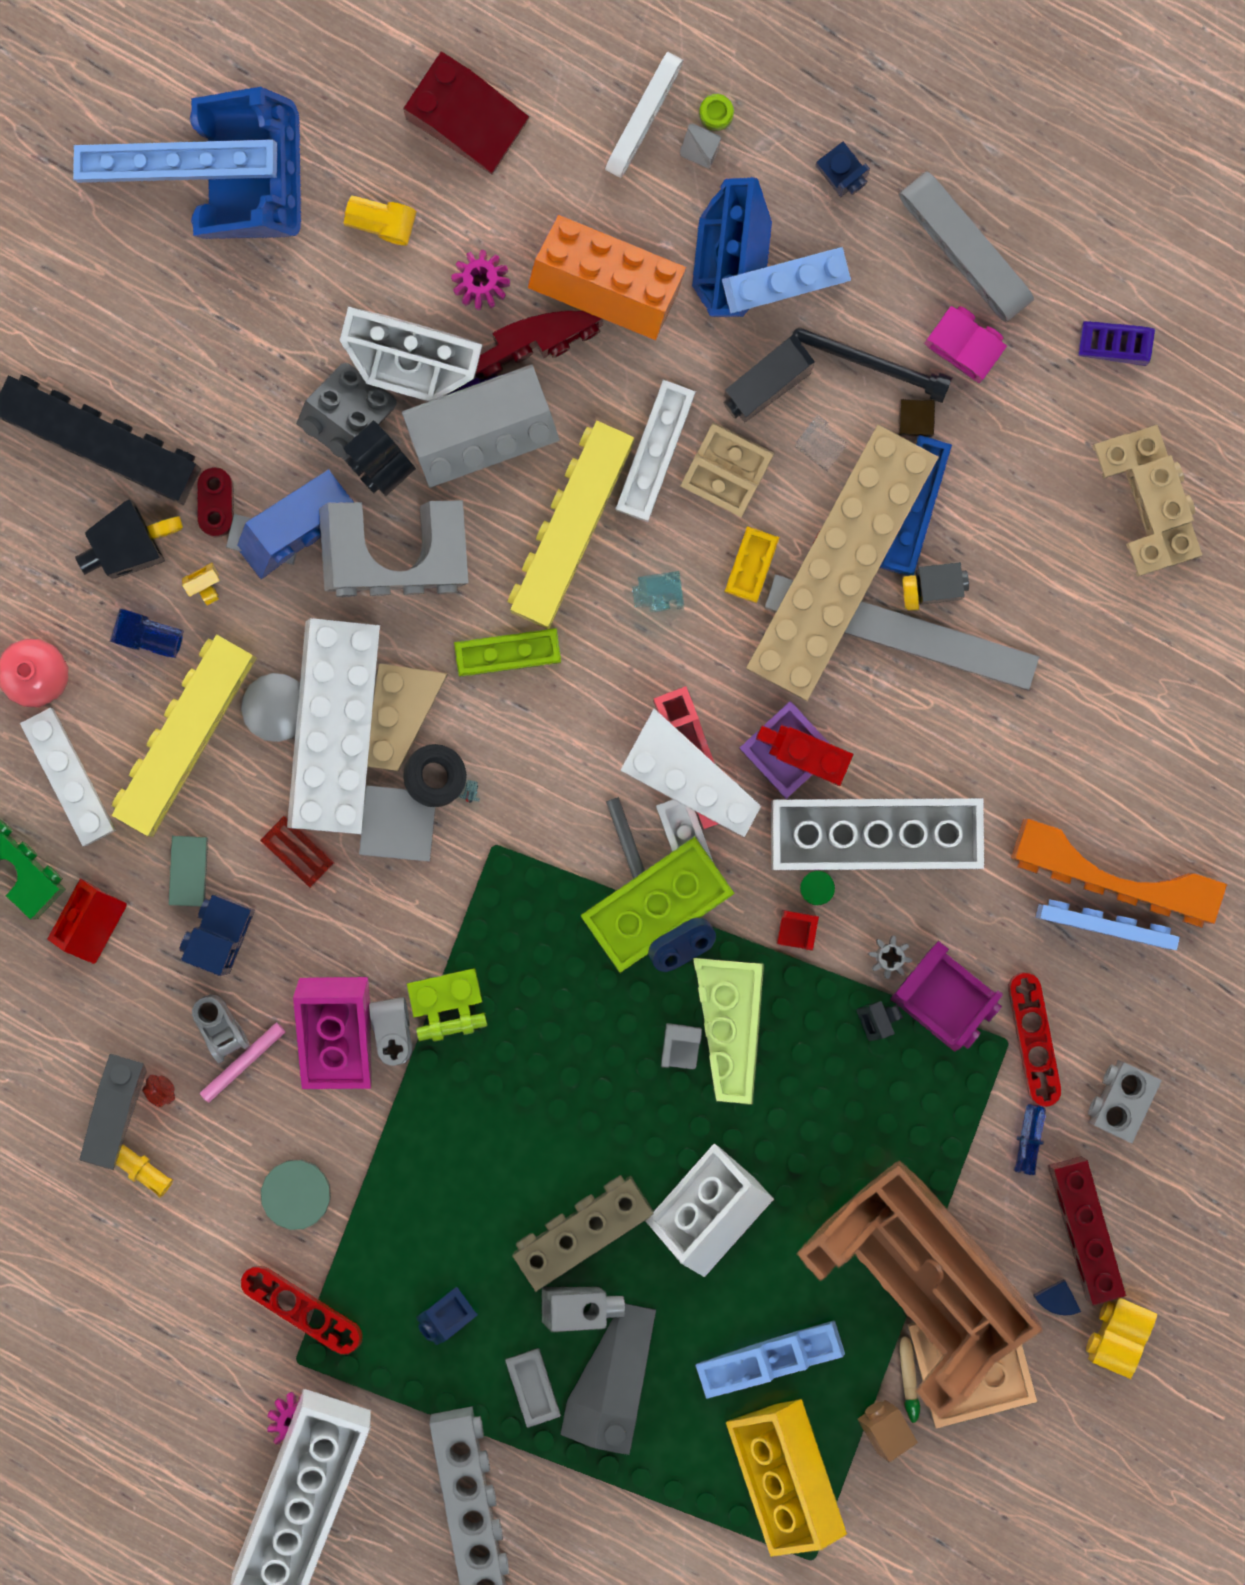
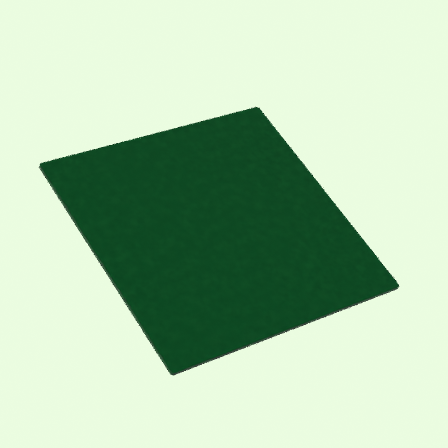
M494 845L490 849L442 974L446 975L473 968L476 969L483 1002L469 1005L471 1016L485 1013L487 1026L474 1029L475 1033L464 1035L463 1032L446 1035L444 1040L433 1042V1039L417 1040L318 1299L360 1327L362 1331L361 1345L351 1353L340 1354L305 1333L296 1356V1361L301 1366L429 1415L473 1407L474 1417H481L483 1433L486 1437L766 1544L726 1422L778 1403L802 1399L837 1502L864 1432L857 1419L865 1414L866 1409L870 1405L875 1403L907 1317L903 1308L881 1286L879 1280L866 1265L860 1262L855 1253L840 1267L835 1265L821 1281L807 1268L797 1253L832 1215L871 1181L899 1160L924 1182L946 1209L948 1208L1008 1049V1040L983 1029L976 1028L981 1034L968 1049L962 1046L954 1052L898 1006L902 1019L890 1023L895 1034L884 1039L868 1041L856 1009L882 1001L884 1009L887 1007L891 1008L897 1005L890 999L892 997L891 994L712 927L716 933V940L713 946L696 958L764 964L753 1103L716 1101L709 1058L710 1052L705 1033V1021L702 1003L700 1002L699 984L694 960H690L675 970L662 972L654 967L647 954L620 973L581 917L582 914L617 890L503 846ZM458 1008L439 1012L441 1022L460 1018ZM428 1015L426 1016L423 1026L429 1025ZM666 1023L702 1029L695 1069L672 1066L661 1067ZM716 1144L751 1174L774 1200L705 1277L683 1265L646 1223V1220H644L543 1286L599 1287L606 1292V1296H623L624 1303L656 1309L630 1454L626 1455L596 1449L562 1436L561 1430L567 1399L579 1381L613 1318H606V1328L552 1332L542 1323V1288L535 1292L513 1257L514 1251L518 1249L516 1243L531 1233H534L537 1237L548 1229L545 1224L560 1214H563L565 1218L577 1211L574 1207L575 1204L591 1194L596 1199L606 1192L603 1186L620 1175L624 1180L629 1176L633 1178L654 1212L711 1146ZM457 1287L477 1313V1316L449 1339L436 1345L433 1341H428L419 1330L420 1323L416 1317ZM591 1303L585 1305L583 1313L589 1311ZM314 1309L309 1325L312 1328L320 1329L325 1323V1315L321 1310ZM333 1319L331 1327L324 1335L328 1337L329 1333L334 1332L341 1337L340 1344L342 1346L347 1343L353 1344L354 1340L350 1338L351 1331L347 1329L344 1332H339L333 1328L338 1323V1321ZM835 1321L845 1351L843 1357L811 1365L806 1370L776 1377L771 1382L706 1399L696 1368L697 1363L785 1334ZM539 1348L561 1416L527 1428L505 1360ZM819 1550L795 1553L793 1555L811 1561L817 1557Z

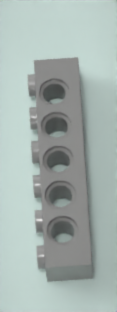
M473 1407L431 1414L429 1425L460 1585H478L477 1583L480 1580L490 1579L495 1585H506L504 1575L509 1574L507 1554L500 1553L498 1541L503 1540L500 1519H493L491 1508L492 1506H497L494 1486L487 1485L485 1472H490L487 1450H480L478 1439L484 1437L481 1417H474ZM456 1442H464L470 1447V1451L465 1455H458L452 1450L451 1446ZM470 1476L477 1484L471 1489H465L459 1485L458 1480L461 1477ZM475 1510L482 1514L483 1519L477 1523H472L464 1515L468 1511ZM475 1545H484L490 1552L486 1556L478 1557L472 1553L471 1548Z

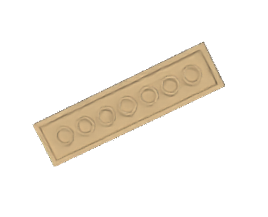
M880 425L876 426L747 665V670L804 701H808L939 458L938 456Z

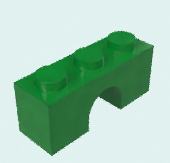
M0 819V861L8 860L17 871L16 884L5 896L30 920L38 919L66 890L60 884L63 878L49 865L43 868L35 860L38 854L25 842L22 841L18 844L10 836L13 832L12 829Z

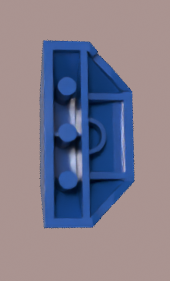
M755 177L725 179L720 186L721 190L712 198L699 218L692 287L711 317H743L749 309L730 314L722 279L762 269L768 265L772 220L759 180Z

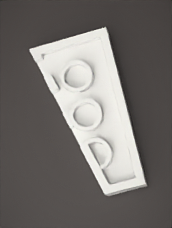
M653 709L620 771L745 837L761 805L659 712Z

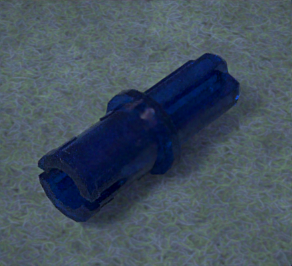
M1027 1104L1025 1108L1021 1136H1017L1016 1139L1020 1142L1013 1170L1015 1172L1021 1173L1023 1171V1174L1036 1175L1040 1145H1044L1041 1137L1046 1108L1043 1106Z

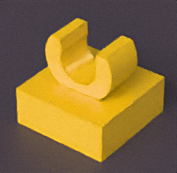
M212 562L182 578V586L189 597L199 592L206 606L219 600L218 593L213 584L220 581L219 573Z

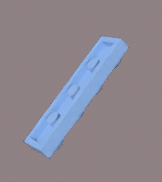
M843 247L722 279L730 314L851 281Z
M1049 899L1048 906L1038 904L1035 917L1038 919L1169 950H1177L1180 937L1170 935L1171 928L1151 923L1150 929L1136 927V919L1117 915L1116 921L1102 919L1104 912L1084 907L1082 914L1068 911L1070 904Z

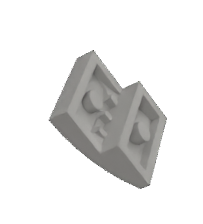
M366 785L359 855L430 862L436 807H428L418 803L410 796L406 789Z

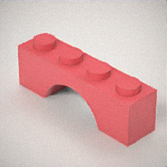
M685 686L654 698L653 702L657 712L715 763L687 687ZM696 812L703 830L718 825L717 822Z

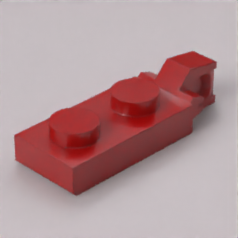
M783 725L780 726L778 732L761 726L756 736V740L772 746L769 754L776 757V760L837 786H841L854 755L797 729L788 728Z

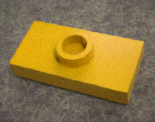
M747 526L724 593L757 604L780 537Z

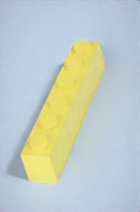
M597 420L593 429L588 426L586 427L579 446L584 447L579 460L572 458L565 473V477L569 478L568 484L564 491L558 489L550 508L555 510L550 523L544 520L537 534L536 540L541 541L536 554L530 552L525 560L522 571L527 574L522 585L516 583L510 593L507 602L512 604L511 613L546 629H550L634 445L633 436Z
M217 634L213 640L209 638L203 645L199 653V657L202 658L196 670L191 668L185 676L181 685L185 688L179 700L174 698L168 705L164 716L168 719L161 730L157 728L152 733L147 742V747L150 750L144 760L139 758L129 774L133 778L126 790L122 788L117 793L112 802V807L115 808L112 816L146 836L153 837L257 659V657Z

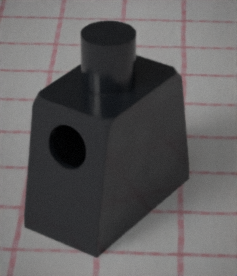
M130 499L123 502L85 532L92 548L75 556L80 569L85 575L102 566L106 575L112 579L165 562L155 540L150 538L147 525L136 504Z

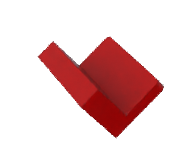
M80 878L47 940L62 951L95 964L125 911L127 903L103 892L93 884Z

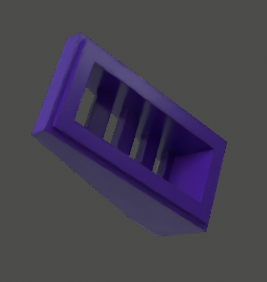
M1083 321L1078 356L1147 366L1151 360L1155 328ZM1093 331L1099 332L1097 349H1091ZM1107 333L1113 334L1111 351L1105 350ZM1121 335L1127 336L1125 352L1119 351ZM1136 338H1142L1140 353H1134Z

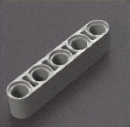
M925 171L899 193V197L908 211L1001 320L1008 322L1034 301V297L1025 283L931 173Z

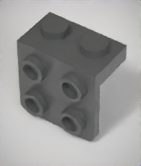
M342 363L305 400L296 424L306 434L316 438L328 447L334 455L346 460L349 455L343 448L373 420L380 425L395 409L397 401L382 388L366 384L359 371L348 363Z

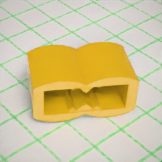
M1123 1298L1105 1302L1099 1315V1319L1103 1320L1098 1334L1095 1332L1091 1334L1086 1346V1352L1089 1353L1088 1360L1131 1379L1139 1364L1144 1346L1150 1337L1158 1314Z

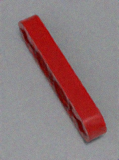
M1021 972L1010 979L1008 992L1027 1090L1030 1099L1034 1103L1043 1107H1049L1060 1099L1061 1084L1042 986L1035 975ZM1025 978L1027 983L1034 985V989L1030 990L1028 995L1030 1002L1037 1000L1038 1007L1027 1006L1019 1010L1018 1003L1025 1004L1023 993L1016 992V987L1021 985V979ZM1029 1012L1037 1013L1041 1019V1025L1037 1031L1027 1032L1022 1026V1019ZM1037 1046L1043 1047L1047 1052V1060L1041 1066H1033L1029 1061L1030 1050ZM1051 1069V1075H1044L1046 1084L1053 1086L1054 1092L1048 1093L1049 1099L1044 1100L1043 1096L1036 1095V1089L1041 1088L1040 1077L1032 1078L1031 1072H1044Z
M254 1266L246 1270L242 1275L241 1288L248 1297L333 1351L340 1354H348L361 1345L362 1331L355 1322L265 1266ZM261 1273L264 1276L262 1282L270 1288L275 1285V1282L279 1284V1287L272 1292L270 1300L266 1298L270 1291L263 1287L256 1290L252 1288L254 1282L250 1279L251 1276L255 1277ZM288 1290L295 1295L296 1304L292 1310H285L280 1307L278 1297L282 1291ZM312 1309L321 1310L325 1315V1323L320 1329L312 1328L307 1321L308 1313ZM333 1319L338 1321L333 1328L339 1332H344L347 1329L351 1331L350 1338L354 1340L353 1344L347 1343L342 1346L340 1344L341 1337L334 1332L329 1333L328 1337L324 1335L331 1327Z

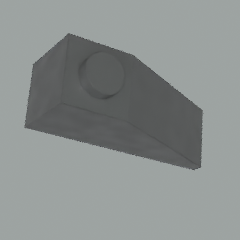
M109 1054L97 1090L80 1161L114 1171L147 1073L144 1063Z

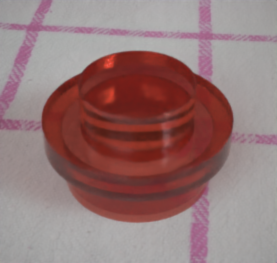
M150 1075L146 1079V1085L142 1090L145 1097L153 1105L161 1108L175 1100V1087L168 1078L162 1075Z

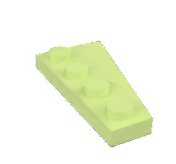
M693 958L705 1021V1033L710 1052L709 1058L716 1101L752 1104L764 964Z

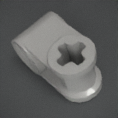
M209 994L194 1004L192 1008L193 1020L217 1063L220 1064L224 1061L225 1056L241 1047L244 1049L250 1047L243 1029L234 1019L226 1002L221 997ZM211 1002L218 1008L217 1019L207 1020L203 1017L201 1013L203 1003ZM229 1038H233V1040H231L230 1042L221 1045L222 1042L228 1040Z
M405 997L371 1002L369 1004L370 1019L375 1033L379 1058L387 1065L396 1066L405 1063L412 1054L409 1013ZM392 1040H395L396 1045L403 1046V1052L398 1053L397 1060H395L394 1054L387 1053V1048L393 1044Z

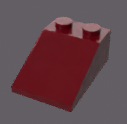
M442 51L403 108L406 120L491 175H493L530 118L473 71Z

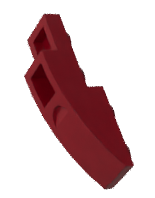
M582 310L558 311L528 317L492 332L497 346L480 355L475 377L481 378L484 376L486 380L494 377L504 370L502 367L504 364L513 359L518 363L530 357L534 353L532 349L538 347L543 358L549 355L552 358H556L566 353L570 349L569 344L580 338L584 342L598 335L601 332L599 327L604 325L603 319Z

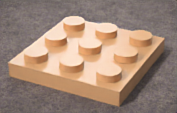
M916 1323L908 1324L922 1381H924L943 1354L928 1340ZM1020 1345L994 1363L969 1399L939 1419L930 1408L935 1428L1037 1402L1023 1346Z

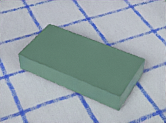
M172 836L169 905L201 907L206 895L208 837Z

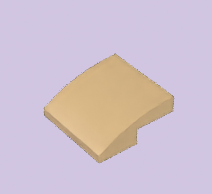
M713 422L680 486L742 518L775 453Z

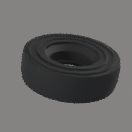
M439 744L426 745L415 751L407 760L403 773L404 784L410 796L418 803L428 807H442L457 799L465 787L467 777L466 768L461 757L451 748ZM437 763L444 767L447 772V782L444 787L435 789L429 787L424 782L422 773L427 764Z

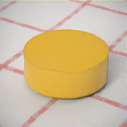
M180 516L147 526L150 538L153 540L179 532L184 528Z
M916 575L904 576L905 609L907 611L919 610Z

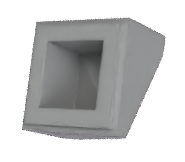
M693 123L689 124L680 155L710 169L719 151L721 137Z

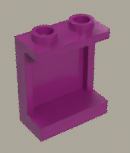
M937 941L890 999L956 1052L962 1046L968 1049L981 1034L976 1028L984 1019L990 1022L1002 1006L997 1002L1003 994L999 990L993 992L947 955L946 953L949 949L940 941Z

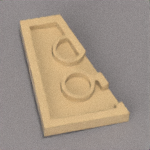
M379 664L372 708L367 767L399 772L441 686L448 676L447 673Z

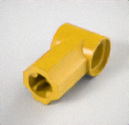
M351 195L345 209L343 224L347 227L377 234L379 238L387 242L407 246L417 211L400 203L388 202L386 205Z

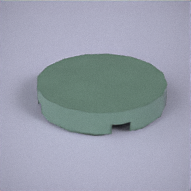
M288 1160L274 1167L265 1177L261 1188V1204L266 1215L276 1225L289 1230L305 1229L316 1224L326 1213L331 1200L330 1184L324 1173L315 1164L304 1160Z

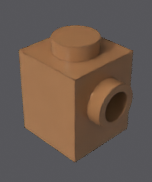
M887 1400L870 1405L866 1409L865 1414L857 1419L876 1453L889 1463L918 1443L899 1408Z

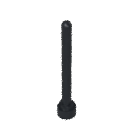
M796 328L793 331V334L803 344L923 388L926 394L931 395L930 399L943 403L953 378L939 373V375L932 373L931 376L803 328Z

